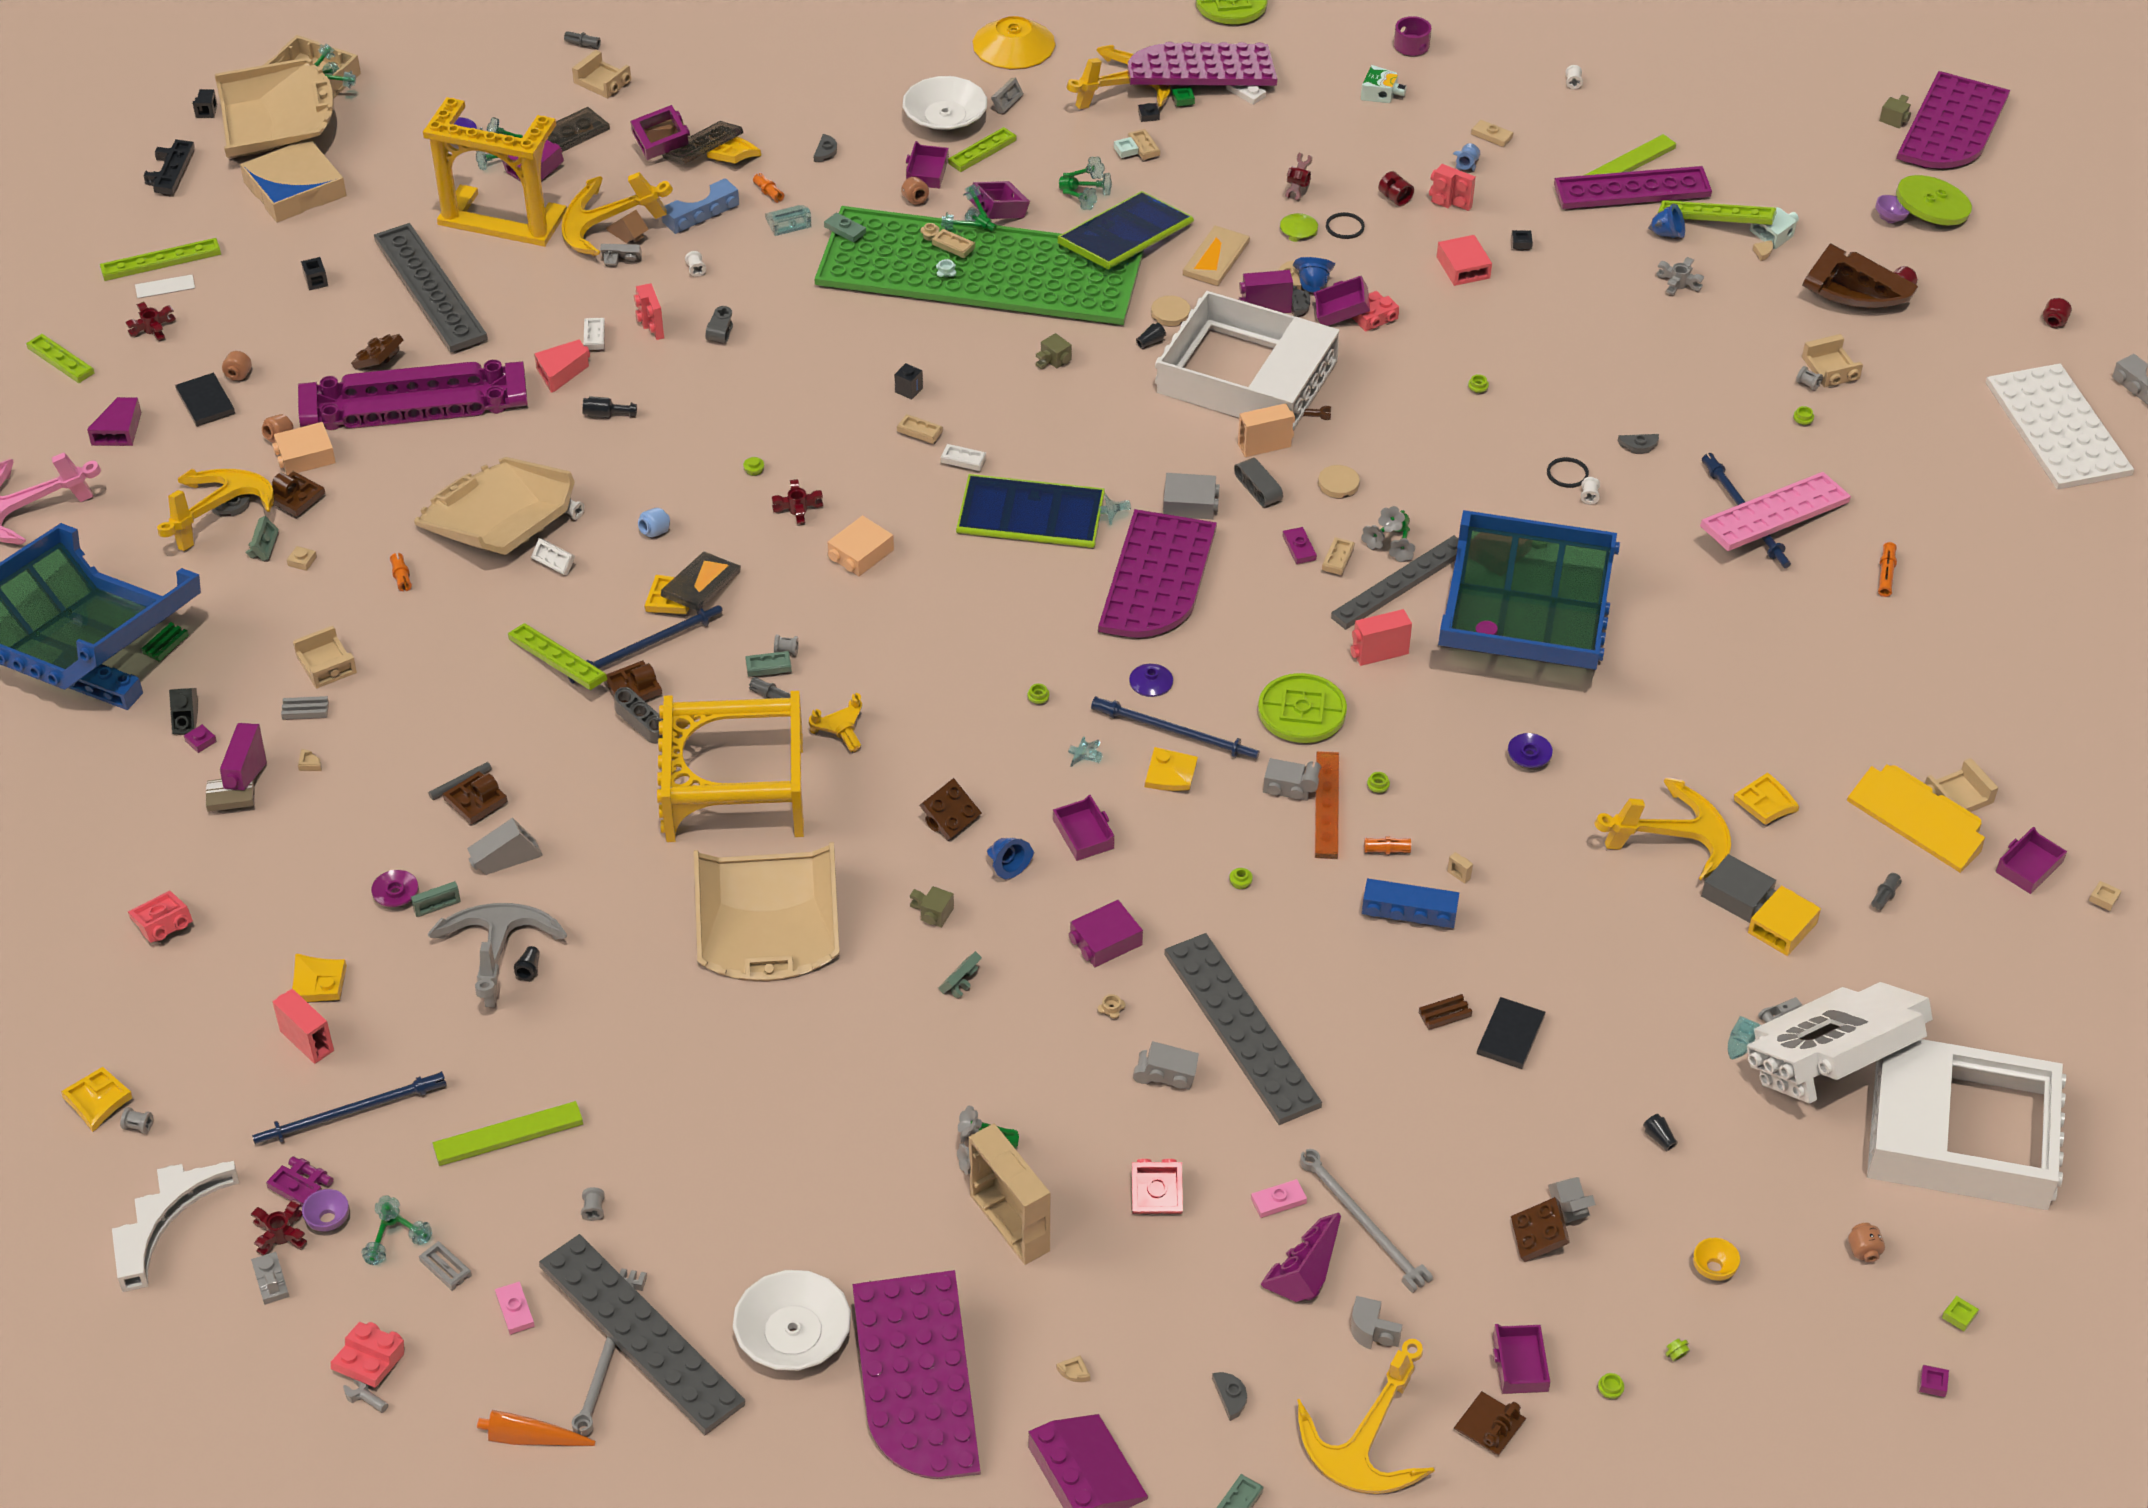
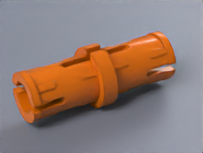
M762 173L756 174L753 177V182L762 189L761 191L765 195L770 196L776 203H778V200L781 202L784 199V193Z
M394 553L390 556L393 577L396 579L400 591H404L402 585H404L405 591H408L412 587L409 579V568L405 565L403 555L398 553L399 559H397V555Z
M1385 836V838L1364 839L1365 853L1380 852L1385 853V855L1396 852L1411 853V838L1396 839Z

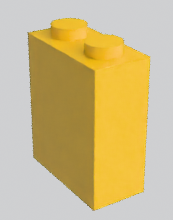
M1781 885L1753 915L1748 933L1788 956L1818 923L1821 908Z

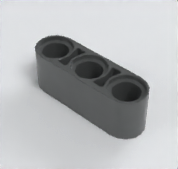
M1253 457L1234 465L1237 479L1262 507L1283 499L1281 486L1256 458Z
M622 687L617 689L614 695L615 711L649 742L658 743V738H663V735H659V730L655 731L652 729H659V722L663 718L660 719V715L630 688Z

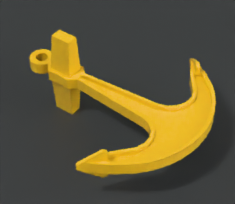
M1114 45L1098 47L1096 50L1108 62L1113 59L1127 65L1133 55L1129 52L1114 49ZM1098 58L1088 59L1082 77L1079 80H1068L1066 88L1070 92L1078 93L1075 105L1078 109L1089 108L1095 90H1098L1099 87L1130 84L1128 71L1099 77L1102 61ZM1150 85L1156 89L1158 107H1161L1166 102L1171 87L1170 85Z
M638 172L628 176V182L636 193L635 195L592 210H585L584 208L591 197L598 194L603 178L597 176L587 180L586 186L574 197L563 216L562 234L564 239L577 252L592 254L593 256L599 255L600 251L590 242L583 239L584 234L590 227L637 205H644L655 219L667 215V209L659 196L666 197L671 194L673 190L671 184L668 181H662L657 187L651 186L643 175Z
M190 469L178 477L179 483L193 488H197L198 484L216 482L224 485L190 509L188 508L183 491L177 490L168 496L169 522H163L157 526L158 535L160 537H171L174 535L178 549L185 551L194 545L192 530L194 519L236 496L243 494L258 495L265 510L270 512L274 502L272 485L263 476L247 470L211 469L196 472L195 469Z
M1665 778L1664 783L1674 798H1680L1694 810L1696 814L1695 819H1640L1645 808L1643 799L1629 798L1619 814H1616L1614 817L1606 813H1600L1594 822L1595 827L1602 832H1609L1605 840L1607 849L1620 850L1630 835L1635 834L1637 831L1692 838L1700 841L1708 848L1710 858L1704 865L1699 880L1709 877L1730 853L1731 836L1723 817L1707 799L1685 786L1683 780Z
M1417 1339L1406 1340L1402 1345V1351H1397L1390 1364V1369L1386 1373L1388 1383L1353 1436L1346 1443L1329 1445L1323 1442L1318 1436L1309 1413L1301 1403V1400L1297 1399L1298 1420L1305 1450L1321 1473L1334 1483L1360 1493L1382 1494L1403 1489L1435 1472L1434 1467L1409 1468L1386 1473L1375 1469L1369 1461L1370 1449L1396 1391L1403 1394L1415 1370L1413 1362L1418 1361L1423 1355L1422 1344ZM1410 1347H1415L1417 1351L1415 1353H1409L1408 1349Z

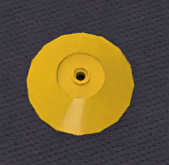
M1008 16L986 24L977 31L972 40L974 52L982 61L994 67L1005 69H1024L1041 64L1051 56L1056 46L1054 35L1045 26L1019 16Z

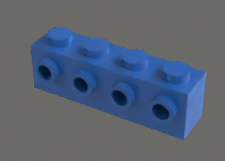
M63 653L53 665L67 669L78 658ZM103 664L68 687L125 710H129L143 694L140 679L137 676Z
M1367 878L1362 914L1454 928L1460 892Z

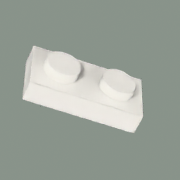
M1226 85L1227 90L1252 105L1266 97V91L1258 86Z

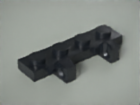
M175 139L171 148L157 147L155 158L156 160L164 161V164L159 172L145 171V184L153 186L155 193L173 195L194 151V142Z

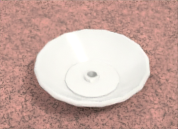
M937 76L924 79L911 86L903 96L902 107L908 118L917 124L936 130L949 131L968 126L980 119L987 109V96L981 87L970 80L955 76Z
M784 1270L762 1277L745 1290L735 1307L733 1330L739 1347L753 1361L774 1370L799 1371L823 1363L840 1349L850 1331L851 1310L844 1293L830 1279L810 1271Z

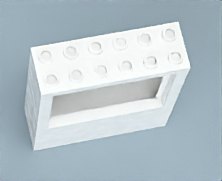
M1206 291L1203 297L1198 299L1196 307L1191 309L1187 320L1182 322L1180 330L1174 334L1172 342L1166 345L1163 355L1156 360L1155 368L1157 369L1155 384H1157V393L1238 418L1240 413L1286 403L1289 410L1293 411L1295 415L1294 430L1305 409L1308 408L1338 361L1340 330ZM1208 330L1274 348L1249 387L1183 368Z
M1920 1039L1877 1060L1867 1178L2048 1210L2051 1201H2056L2057 1187H2061L2063 1172H2059V1167L2062 1166L2064 1153L2060 1152V1147L2063 1146L2064 1132H2060V1128L2063 1127L2065 1121V1113L2061 1112V1108L2064 1107L2066 1094L2062 1093L2066 1083V1074H2062L2063 1064ZM1952 1078L2044 1094L2041 1168L1947 1151Z

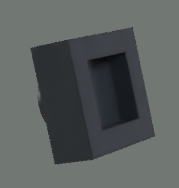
M1157 103L1138 105L1141 122L1160 120Z
M1512 230L1513 249H1532L1531 230Z

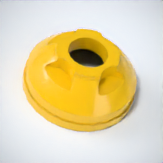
M1716 1237L1707 1238L1699 1242L1695 1247L1693 1262L1697 1271L1704 1277L1717 1281L1726 1280L1736 1273L1740 1264V1255L1737 1248L1729 1241ZM1716 1262L1721 1265L1722 1269L1720 1271H1712L1708 1268L1707 1264Z

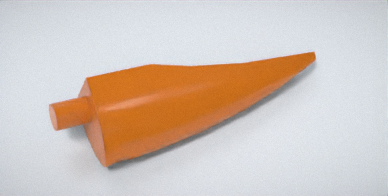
M497 1410L491 1411L490 1419L479 1418L477 1423L478 1429L488 1430V1441L512 1445L595 1446L596 1442L557 1425Z

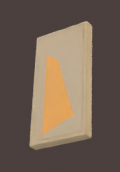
M1214 225L1184 267L1182 275L1219 286L1250 242V236Z

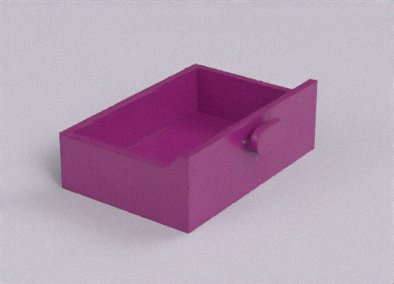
M915 141L911 156L907 154L906 164H908L906 179L917 177L925 182L928 188L940 189L948 163L949 148L920 145Z
M1362 275L1347 281L1336 282L1333 286L1314 292L1317 319L1322 325L1329 326L1370 311L1368 287Z
M1088 795L1084 800L1053 809V821L1076 861L1114 849L1115 835L1107 823L1109 818L1105 811L1100 812L1091 795Z
M2032 827L2019 841L2015 838L2008 845L2009 850L2000 858L1996 873L2031 894L2064 862L2067 851L2040 835L2036 828Z
M1495 1324L1493 1332L1494 1362L1498 1366L1502 1394L1549 1392L1550 1376L1541 1325L1501 1326Z

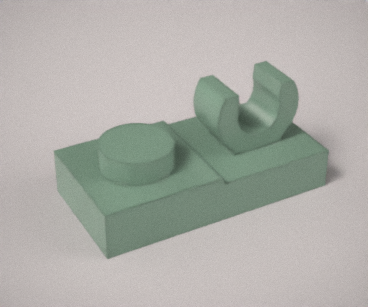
M266 516L259 518L252 541L248 544L250 549L245 552L250 558L258 556L262 561L269 559L279 531Z
M976 951L972 953L938 989L943 994L951 989L954 997H961L963 993L959 990V986L965 991L971 987L967 980L961 978L964 975L970 977L979 968L976 964L982 957Z

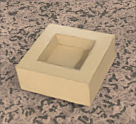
M296 546L287 558V564L290 567L307 571L317 558L316 551Z
M1454 852L1449 856L1447 872L1466 884L1471 879L1473 864L1467 858Z
M2099 881L2089 901L2111 911L2120 897L2121 890Z

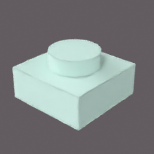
M1131 137L1114 141V149L1121 158L1138 154V146Z

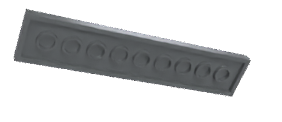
M410 223L374 234L375 242L450 352L488 340L487 333Z
M1207 933L1166 948L1164 955L1278 1125L1322 1108V1101Z
M580 1234L539 1261V1267L704 1435L745 1406V1399Z

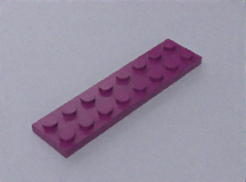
M1703 166L1554 178V186L1562 209L1711 197L1712 189Z

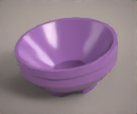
M1881 195L1876 201L1875 207L1880 218L1888 223L1902 221L1910 214L1900 204L1896 196Z
M319 1190L305 1200L302 1206L303 1218L306 1224L314 1230H334L341 1226L348 1217V1200L345 1195L337 1190ZM331 1213L335 1215L334 1219L330 1222L321 1221V1217L324 1214Z

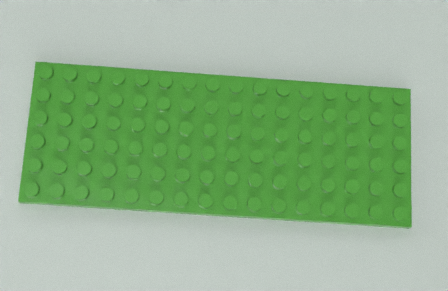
M841 206L839 214L866 227V233L853 243L832 232L814 280L815 285L1124 325L1144 250L1116 266L1106 269L1058 244V236L1062 233L998 225L995 231L992 232L982 227L942 223V220L951 219ZM927 223H934L940 228L939 232L945 229L975 242V249L965 258H962L932 245V241L923 238L921 228ZM1081 236L1072 241L1108 261L1126 252L1101 238ZM1126 242V243H1128V244H1130V245H1132V246H1134V247H1136V246H1138V245L1140 244V243ZM949 259L956 265L954 268L956 275L939 277L937 276L938 269L936 265L941 260Z

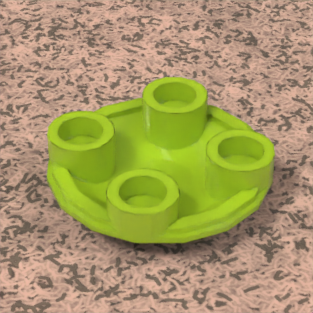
M1295 213L1289 214L1281 220L1280 229L1289 236L1291 241L1298 242L1302 238L1316 236L1318 223L1309 215Z

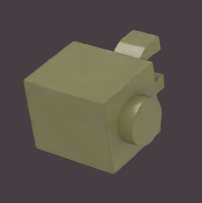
M1901 95L1899 100L1890 97L1882 106L1879 121L1899 129L1904 123H1908L1911 117V112H1909L1911 104L1906 102L1909 97Z
M1056 333L1041 341V351L1036 353V357L1039 359L1036 362V366L1042 369L1050 363L1057 369L1072 360V345Z
M932 886L927 895L916 889H913L910 894V898L913 899L910 907L920 909L921 921L942 928L954 909V893Z

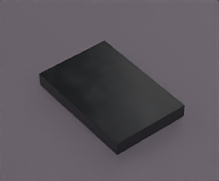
M214 372L175 385L178 395L196 426L235 414V409Z
M1500 997L1478 1046L1477 1054L1523 1069L1546 1012Z

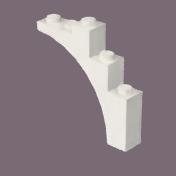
M234 1161L222 1162L217 1165L195 1168L189 1171H184L182 1164L157 1169L160 1193L135 1199L137 1223L112 1228L117 1278L122 1292L148 1287V1270L157 1242L169 1224L184 1209L208 1194L239 1184Z

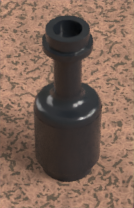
M589 396V398L583 399L582 413L587 414L588 417L609 418L614 412L629 413L630 417L637 415V404H633V402L630 405L613 404L612 399L607 397Z

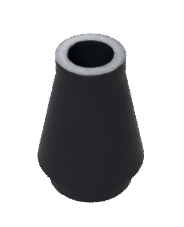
M1152 323L1136 338V343L1143 349L1146 346L1162 341L1166 336V331L1160 323Z
M534 946L527 947L514 964V973L521 980H530L537 973L540 952Z
M1655 1114L1644 1122L1645 1133L1666 1151L1671 1150L1677 1145L1678 1142L1674 1138L1665 1117Z

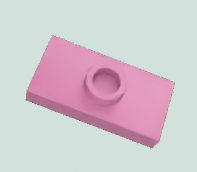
M1297 1179L1251 1194V1200L1260 1218L1307 1203V1197Z
M520 1281L495 1289L509 1334L535 1327Z

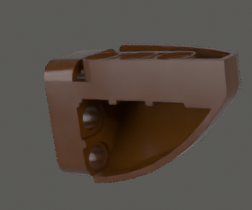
M1832 243L1825 249L1802 284L1803 287L1828 300L1864 308H1883L1907 303L1918 288L1916 284L1857 252H1850L1846 256V251Z

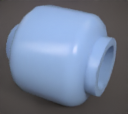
M661 508L649 509L640 514L638 528L647 537L662 535L669 529L670 517Z

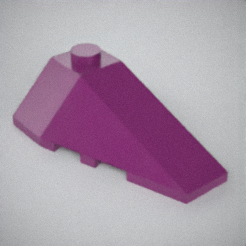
M1340 1213L1320 1218L1301 1237L1304 1242L1298 1244L1295 1248H1290L1286 1252L1288 1258L1281 1265L1276 1263L1261 1282L1262 1287L1295 1302L1304 1299L1312 1300L1318 1296L1319 1290L1326 1280L1341 1220Z

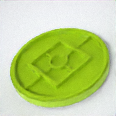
M1196 0L1197 9L1202 15L1210 20L1224 24H1242L1253 21L1266 11L1268 0Z
M1925 175L1907 176L1899 182L1896 189L1897 199L1907 211L1920 219L1934 224H1961L1968 219L1972 210L1970 200L1961 190L1935 177Z
M1307 673L1288 674L1274 679L1262 690L1258 701V714L1263 725L1274 735L1297 743H1312L1331 737L1344 724L1347 712L1346 699L1335 684L1323 677Z

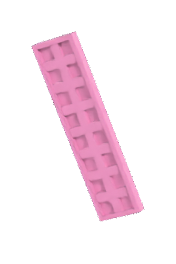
M1821 472L1702 519L1700 526L1722 547L1730 551L1849 503L1851 496L1828 475Z

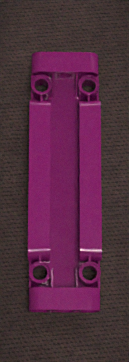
M492 359L484 363V368L477 362H463L347 374L342 377L339 383L334 376L323 377L320 380V385L317 382L298 383L300 427L323 422L327 430H336L341 425H345L348 428H360L481 415L485 410L498 414L502 413L506 408L528 406L523 361L505 363V366H502L499 360Z

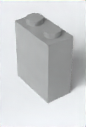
M1166 473L1163 514L1213 520L1214 511H1218L1219 499H1215V497H1219L1220 484H1216V476Z

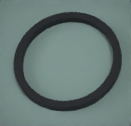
M1348 212L1333 214L1326 221L1328 233L1340 239L1356 238L1363 233L1365 227L1364 221L1359 216ZM1347 216L1358 220L1362 227L1355 234L1341 235L1333 232L1329 227V223L1336 217Z
M1570 457L1557 458L1547 468L1548 478L1554 484L1565 488L1579 487L1583 480L1572 484L1556 480L1550 472L1551 467L1556 463H1576L1584 469L1586 474L1584 478L1589 476L1587 466L1580 460Z

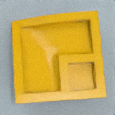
M731 134L728 135L729 138L719 141L706 150L707 158L735 164L748 157L761 156V150L755 145Z
M655 575L644 607L646 612L687 614L691 603L700 592H698L694 587L695 584L671 576Z
M1154 747L1144 787L1167 791L1190 790L1198 757Z
M1768 772L1734 794V801L1765 825L1781 816L1799 811V805L1794 798Z
M295 954L292 989L306 1002L340 1000L347 968L345 959H322Z
M104 1067L99 1068L61 1091L63 1099L79 1114L92 1132L115 1110L132 1099L131 1091Z

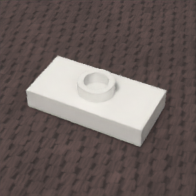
M585 318L584 346H587L589 350L604 349L605 318Z
M950 444L946 445L941 455V463L977 471L981 470L986 460V452Z
M539 538L531 558L563 575H568L575 555Z

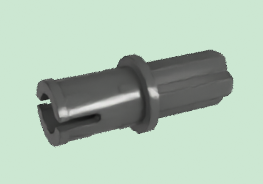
M568 31L564 34L565 41L579 44L580 47L586 46L599 49L601 44L600 37L589 36L584 32L578 34Z
M753 677L750 681L749 689L762 694L765 699L791 698L789 693L777 688L774 683H767L758 677Z
M1890 873L1885 882L1878 886V893L1871 902L1872 907L1881 910L1888 900L1894 898L1896 889L1902 883V879H1900L1901 877L1898 874Z

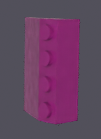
M1099 1414L1053 1420L1028 1431V1448L1063 1508H1130L1148 1499V1495Z

